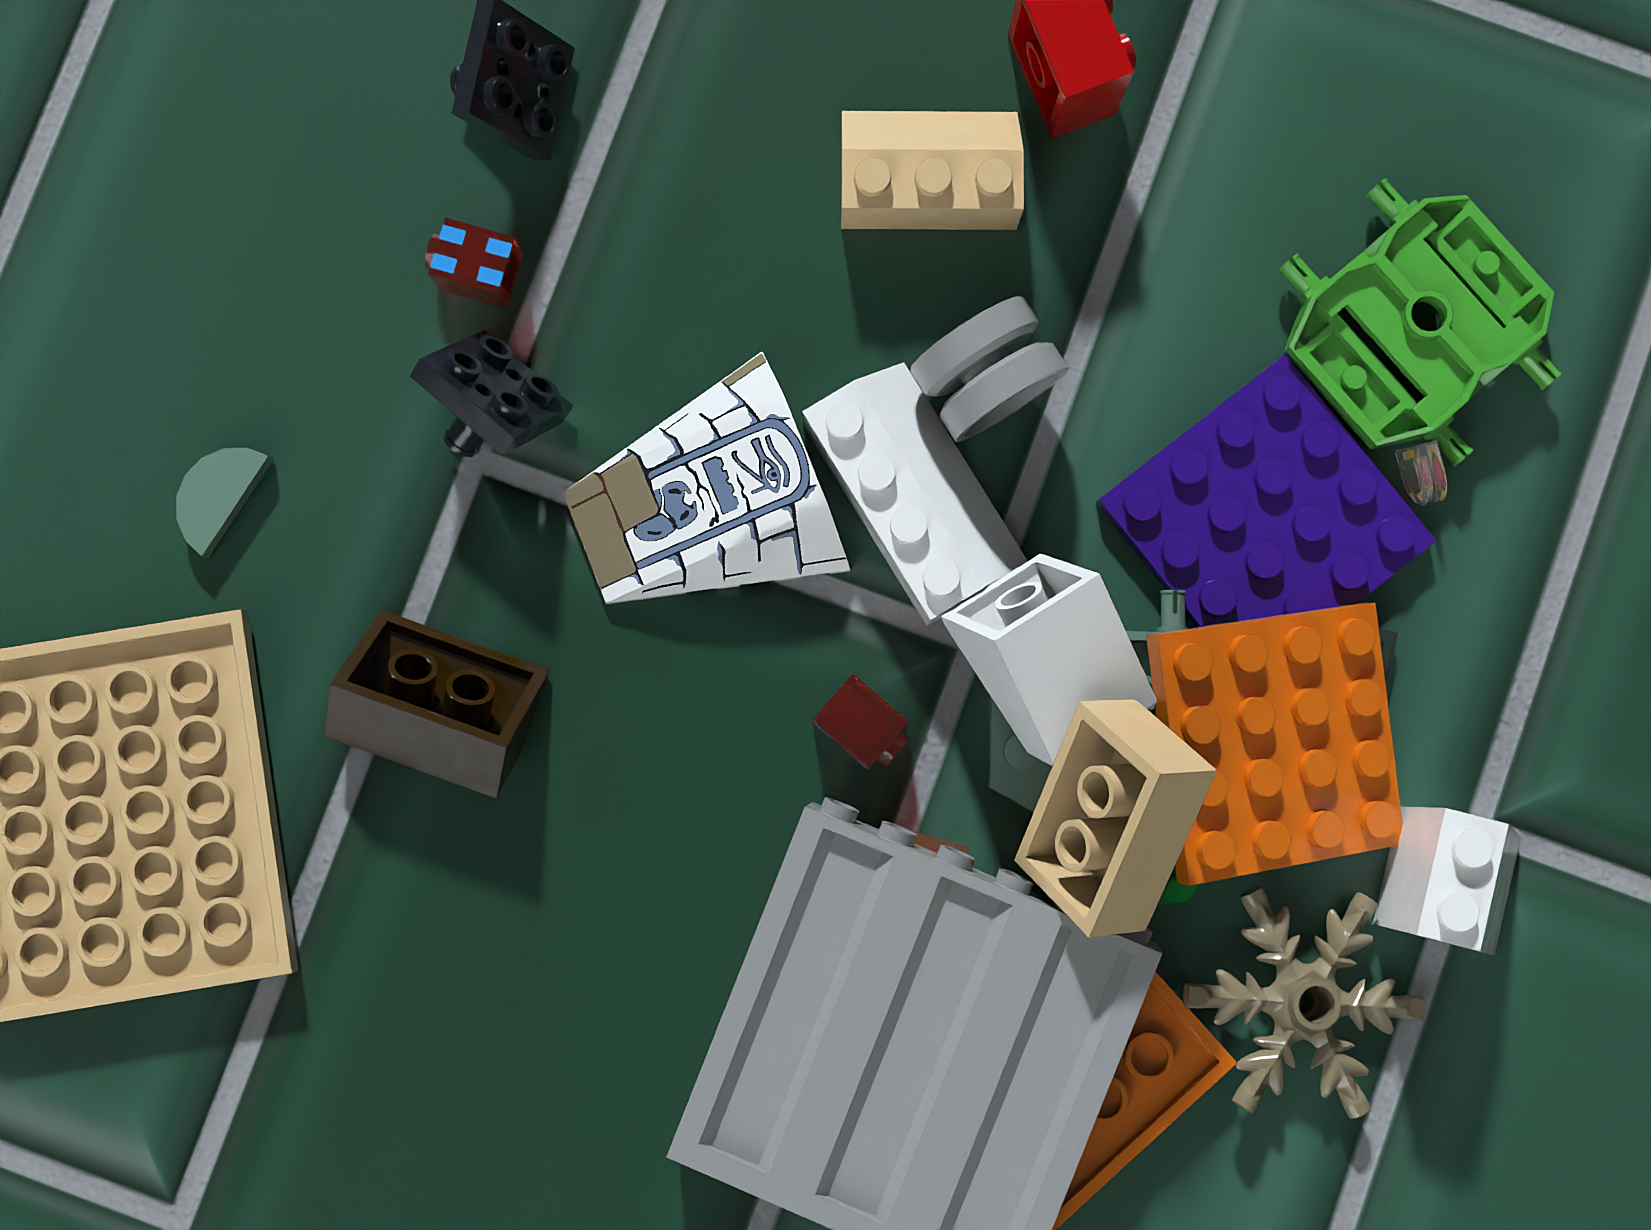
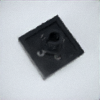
M477 0L463 63L457 64L450 75L451 90L455 96L451 114L533 160H550L575 47L503 0ZM538 85H539V87H540L539 96H538V90H537Z
M485 330L421 357L410 375L415 382L456 416L450 428L445 431L443 439L452 451L464 457L471 458L475 454L477 455L481 450L484 440L504 456L563 423L573 407L568 400L558 393L556 385L551 380L533 372L513 355L511 347L505 341L488 334Z

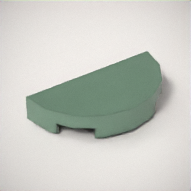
M223 448L202 457L185 474L176 495V520L185 541L202 557L209 559L274 461L273 458L249 448Z

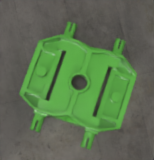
M1385 178L1366 197H1369L1390 221L1388 224L1391 227L1331 279L1325 276L1320 280L1299 257L1298 253L1278 270L1302 296L1300 300L1303 302L1283 352L1370 450L1414 441L1423 437L1426 441L1430 440L1433 444L1437 443L1439 451L1451 463V466L1454 467L1464 460L1473 449L1449 425L1454 420L1452 415L1467 403L1484 385L1512 363L1515 365L1519 364L1539 386L1540 390L1546 388L1562 374L1538 348L1543 343L1541 338L1547 333L1555 292L1467 195L1424 198L1420 203L1414 200L1408 204L1388 182V179ZM1425 302L1437 310L1440 322L1436 331L1428 332L1421 330L1415 325L1411 314L1415 303ZM1345 308L1359 323L1361 329L1376 342L1399 368L1402 375L1409 379L1424 396L1423 399L1418 403L1341 318L1338 314L1340 310Z

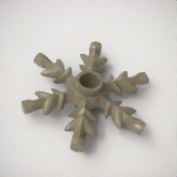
M1262 886L1245 891L1239 897L1256 927L1242 928L1241 933L1247 940L1267 951L1256 957V959L1260 962L1276 966V980L1269 987L1261 988L1253 976L1246 972L1245 986L1230 973L1218 969L1216 977L1220 986L1186 983L1183 989V1003L1186 1008H1219L1214 1018L1216 1025L1230 1021L1243 1011H1245L1244 1025L1250 1023L1260 1011L1268 1013L1274 1020L1275 1028L1273 1035L1252 1039L1263 1049L1241 1058L1236 1063L1238 1070L1249 1071L1250 1073L1238 1087L1231 1101L1253 1114L1268 1084L1276 1096L1281 1095L1284 1082L1283 1062L1295 1069V1060L1291 1046L1299 1040H1307L1316 1047L1311 1059L1310 1069H1314L1322 1064L1320 1083L1322 1097L1327 1098L1336 1088L1341 1103L1350 1119L1365 1115L1371 1110V1106L1356 1082L1355 1077L1367 1076L1369 1070L1361 1062L1343 1053L1355 1045L1348 1041L1336 1039L1333 1031L1334 1024L1338 1022L1339 1018L1349 1015L1358 1029L1364 1031V1018H1366L1382 1032L1392 1034L1394 1028L1390 1018L1419 1021L1425 1019V998L1415 995H1391L1395 986L1393 979L1379 983L1366 993L1365 979L1357 983L1349 993L1342 991L1336 984L1335 976L1337 969L1357 965L1347 955L1357 952L1373 942V936L1360 933V931L1372 917L1378 904L1368 896L1356 892L1342 920L1335 910H1329L1326 919L1327 942L1315 936L1319 958L1311 964H1303L1294 956L1300 942V935L1288 940L1290 925L1288 907H1282L1274 916ZM1304 992L1306 1003L1302 1009H1299V1001Z

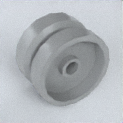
M1016 296L1004 300L974 316L937 341L911 365L910 372L926 396H945L955 392L944 403L939 416L955 442L973 437L1015 413L1053 386L1069 369L1053 343H1034L1024 347L1033 338L1039 321L1023 297Z

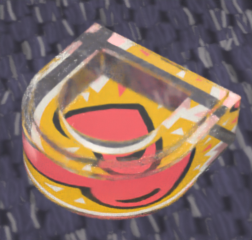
M1434 440L1397 450V461L1404 486L1410 498L1420 506L1444 500L1447 496L1448 484L1438 441Z

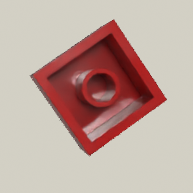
M1112 0L1015 1L1007 35L1051 139L1116 115L1137 62L1129 37L1125 33L1118 34L1111 18V14H1113Z

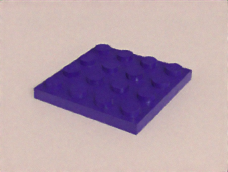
M1285 354L1096 502L1165 590H1173V593L1176 590L1186 591L1185 615L1195 628L1357 604L1437 541Z

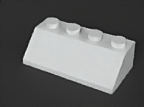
M904 362L856 379L802 411L804 428L926 626L1028 562Z

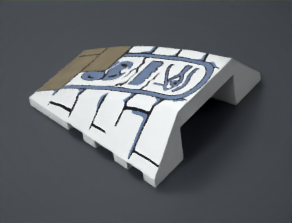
M763 352L756 355L563 492L606 604L686 594V592L713 588L738 587L743 584L782 581L797 579L802 576L851 571L828 503L783 392Z

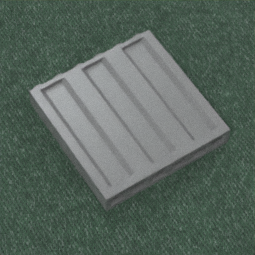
M825 797L822 805L811 802L804 807L666 1157L832 1230H1052L1162 956L1159 944L1150 940L1153 931L1146 928V931L1088 938L1053 900L1031 892L1034 882L1019 874L999 869L996 877L972 868L976 859L960 850L940 845L936 853L914 844L917 834L904 827L882 821L880 828L877 829L856 820L859 810L831 798Z

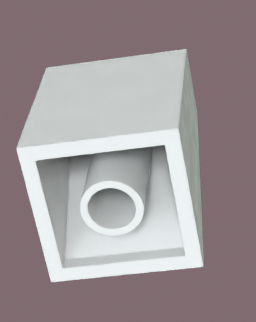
M1039 554L941 616L945 627L1027 753L1051 766L1054 764L1079 701L1136 699L1146 709L1158 702L1099 573Z
M1401 807L1403 826L1398 846L1390 847L1373 924L1495 955L1521 836L1509 824L1448 808Z

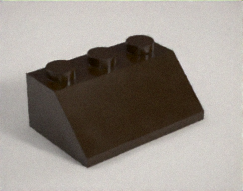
M380 610L329 685L324 737L497 798L520 755L547 682L549 669Z

